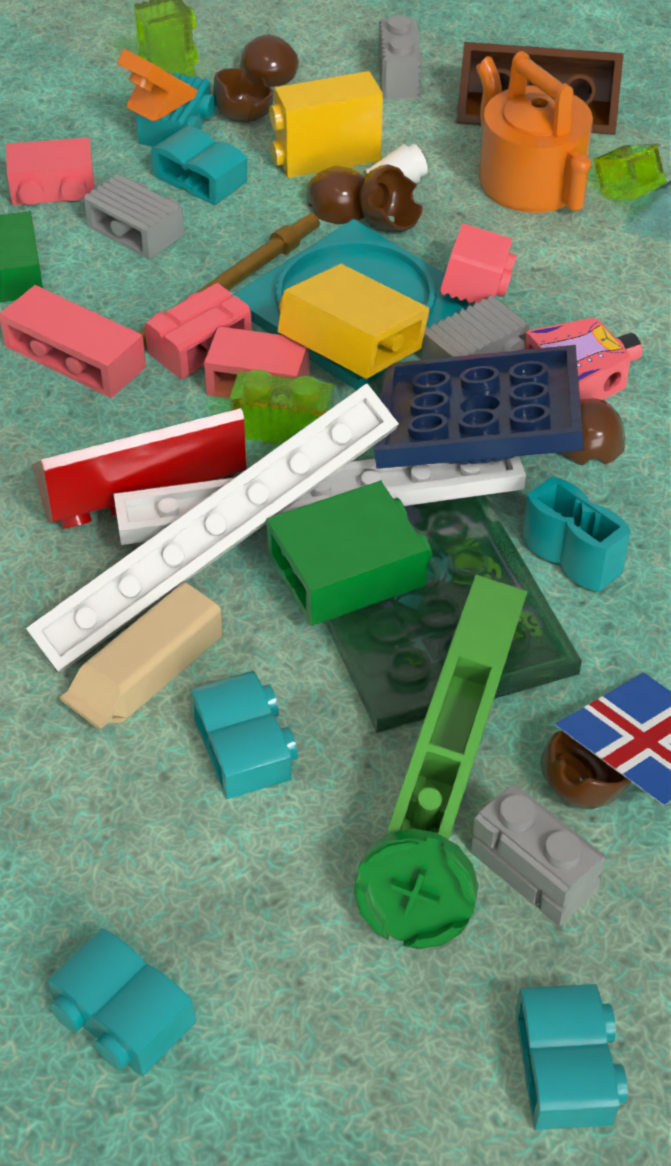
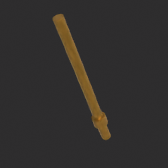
M308 213L293 225L282 226L270 235V241L196 292L200 293L216 283L229 291L280 254L288 255L299 247L301 239L319 228L320 221L314 213ZM144 327L143 329H141V330L138 331L137 333L143 335V343H144V350H145V349L147 348V346H146V336H145V327Z

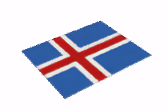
M644 672L554 724L661 804L666 805L671 801V691Z

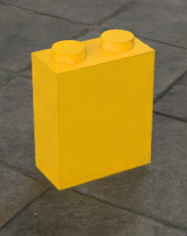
M370 71L274 87L275 105L269 107V115L272 128L276 131V140L271 141L270 150L274 165H281L287 178L318 173L333 166L351 167L381 160L383 93Z
M339 264L284 290L279 304L280 319L278 332L367 379L421 349L430 308L343 264Z

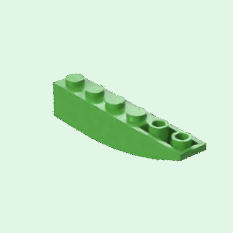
M475 575L386 835L390 832L415 828L438 833L449 840L528 591Z

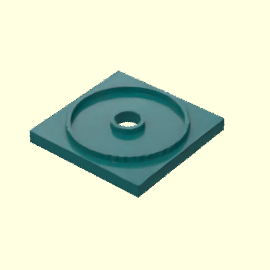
M355 219L232 294V297L236 296L249 305L251 321L268 333L283 335L278 332V325L280 319L279 304L284 290L339 264H343L429 307L426 327L431 328L433 323L438 324L441 319L445 321L448 316L452 317L455 312L459 314L462 309L466 310L469 305L473 307L475 301L469 304L466 299L460 301L458 296L451 298L449 293L442 295L440 289L445 273ZM309 349V360L356 391L385 373V369L366 379Z

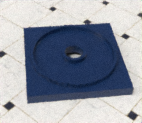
M576 345L397 362L385 368L381 402L399 424L396 430L374 445L376 469L437 463H458L460 465L468 463L479 464L480 462L490 463L492 461L498 462L503 459H512L515 456L584 450Z

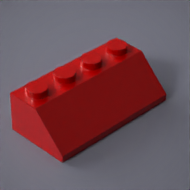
M242 408L58 455L32 464L48 522L60 520L62 529L92 522L90 512L109 507L111 516H115L114 494L234 478V473L247 470L245 426Z

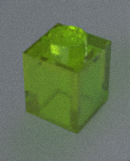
M657 143L623 145L593 159L602 196L606 199H637L667 184Z

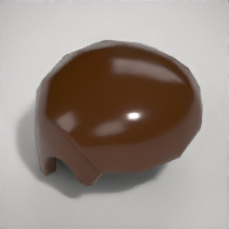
M266 34L257 36L244 46L239 68L246 71L247 78L251 83H258L260 78H264L268 87H276L287 84L295 77L299 67V60L296 52L288 42L278 36Z
M225 68L215 74L213 89L215 105L224 116L235 121L251 122L269 113V107L273 105L274 90L266 85L264 78H260L258 83H251L247 78L246 71L242 68Z
M389 164L381 165L365 175L360 189V207L366 221L372 227L390 232L406 231L416 226L423 210L422 205L416 203L413 199V191L417 184L404 176L400 168ZM388 216H393L394 222H392Z
M333 166L320 171L308 184V205L313 207L318 219L333 224H346L353 219L359 221L365 218L360 207V189L365 176L351 167Z
M595 398L581 399L584 450L558 452V454L568 456L579 465H585L587 461L595 458L602 460L604 464L611 463L625 450L626 438L622 419L612 405L604 400Z
M558 731L553 734L541 756L542 772L549 786L570 805L580 809H595L610 804L631 783L629 779L564 731Z

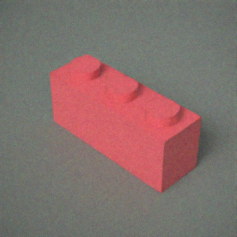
M34 285L0 313L5 347L109 398L116 395L146 368L142 334L37 285Z

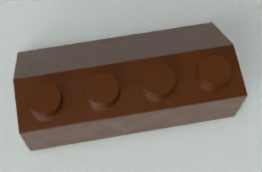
M464 42L457 123L481 124L480 110L483 86L476 65L481 63L484 58L490 56L499 72L503 92L509 89L513 57L518 52L524 51L533 62L561 83L571 86L573 88V95L579 97L588 105L593 116L591 133L616 134L624 53ZM527 80L526 86L534 85L529 80Z

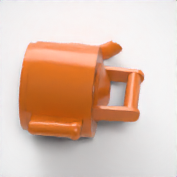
M524 51L518 52L513 57L509 89L503 92L499 72L493 59L490 56L484 58L481 63L476 65L483 86L480 121L483 131L479 180L483 190L498 204L517 211L548 212L568 206L572 211H579L584 205L588 170L591 168V160L588 157L593 116L590 108L583 100L573 95V88L571 86L561 83L533 62ZM527 80H529L534 85L526 86Z

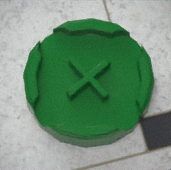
M413 828L390 832L370 846L358 867L354 895L361 916L374 932L387 940L391 936L396 940L404 941L403 946L423 949L442 946L463 932L474 913L479 884L472 862L457 844L438 833Z

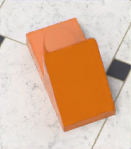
M123 49L117 64L131 72L128 80L136 84L127 103L128 109L150 121H157L195 98L198 90L157 65Z

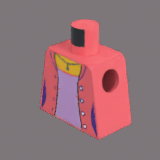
M594 318L526 331L524 350L576 345L580 400L588 398L604 400L625 389L630 362L640 359L642 356L640 340L634 333H628L615 338L598 319Z

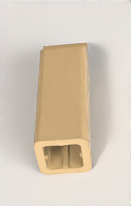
M183 582L83 664L68 691L60 696V700L99 730L107 723H123L222 637V613L219 605L188 583Z

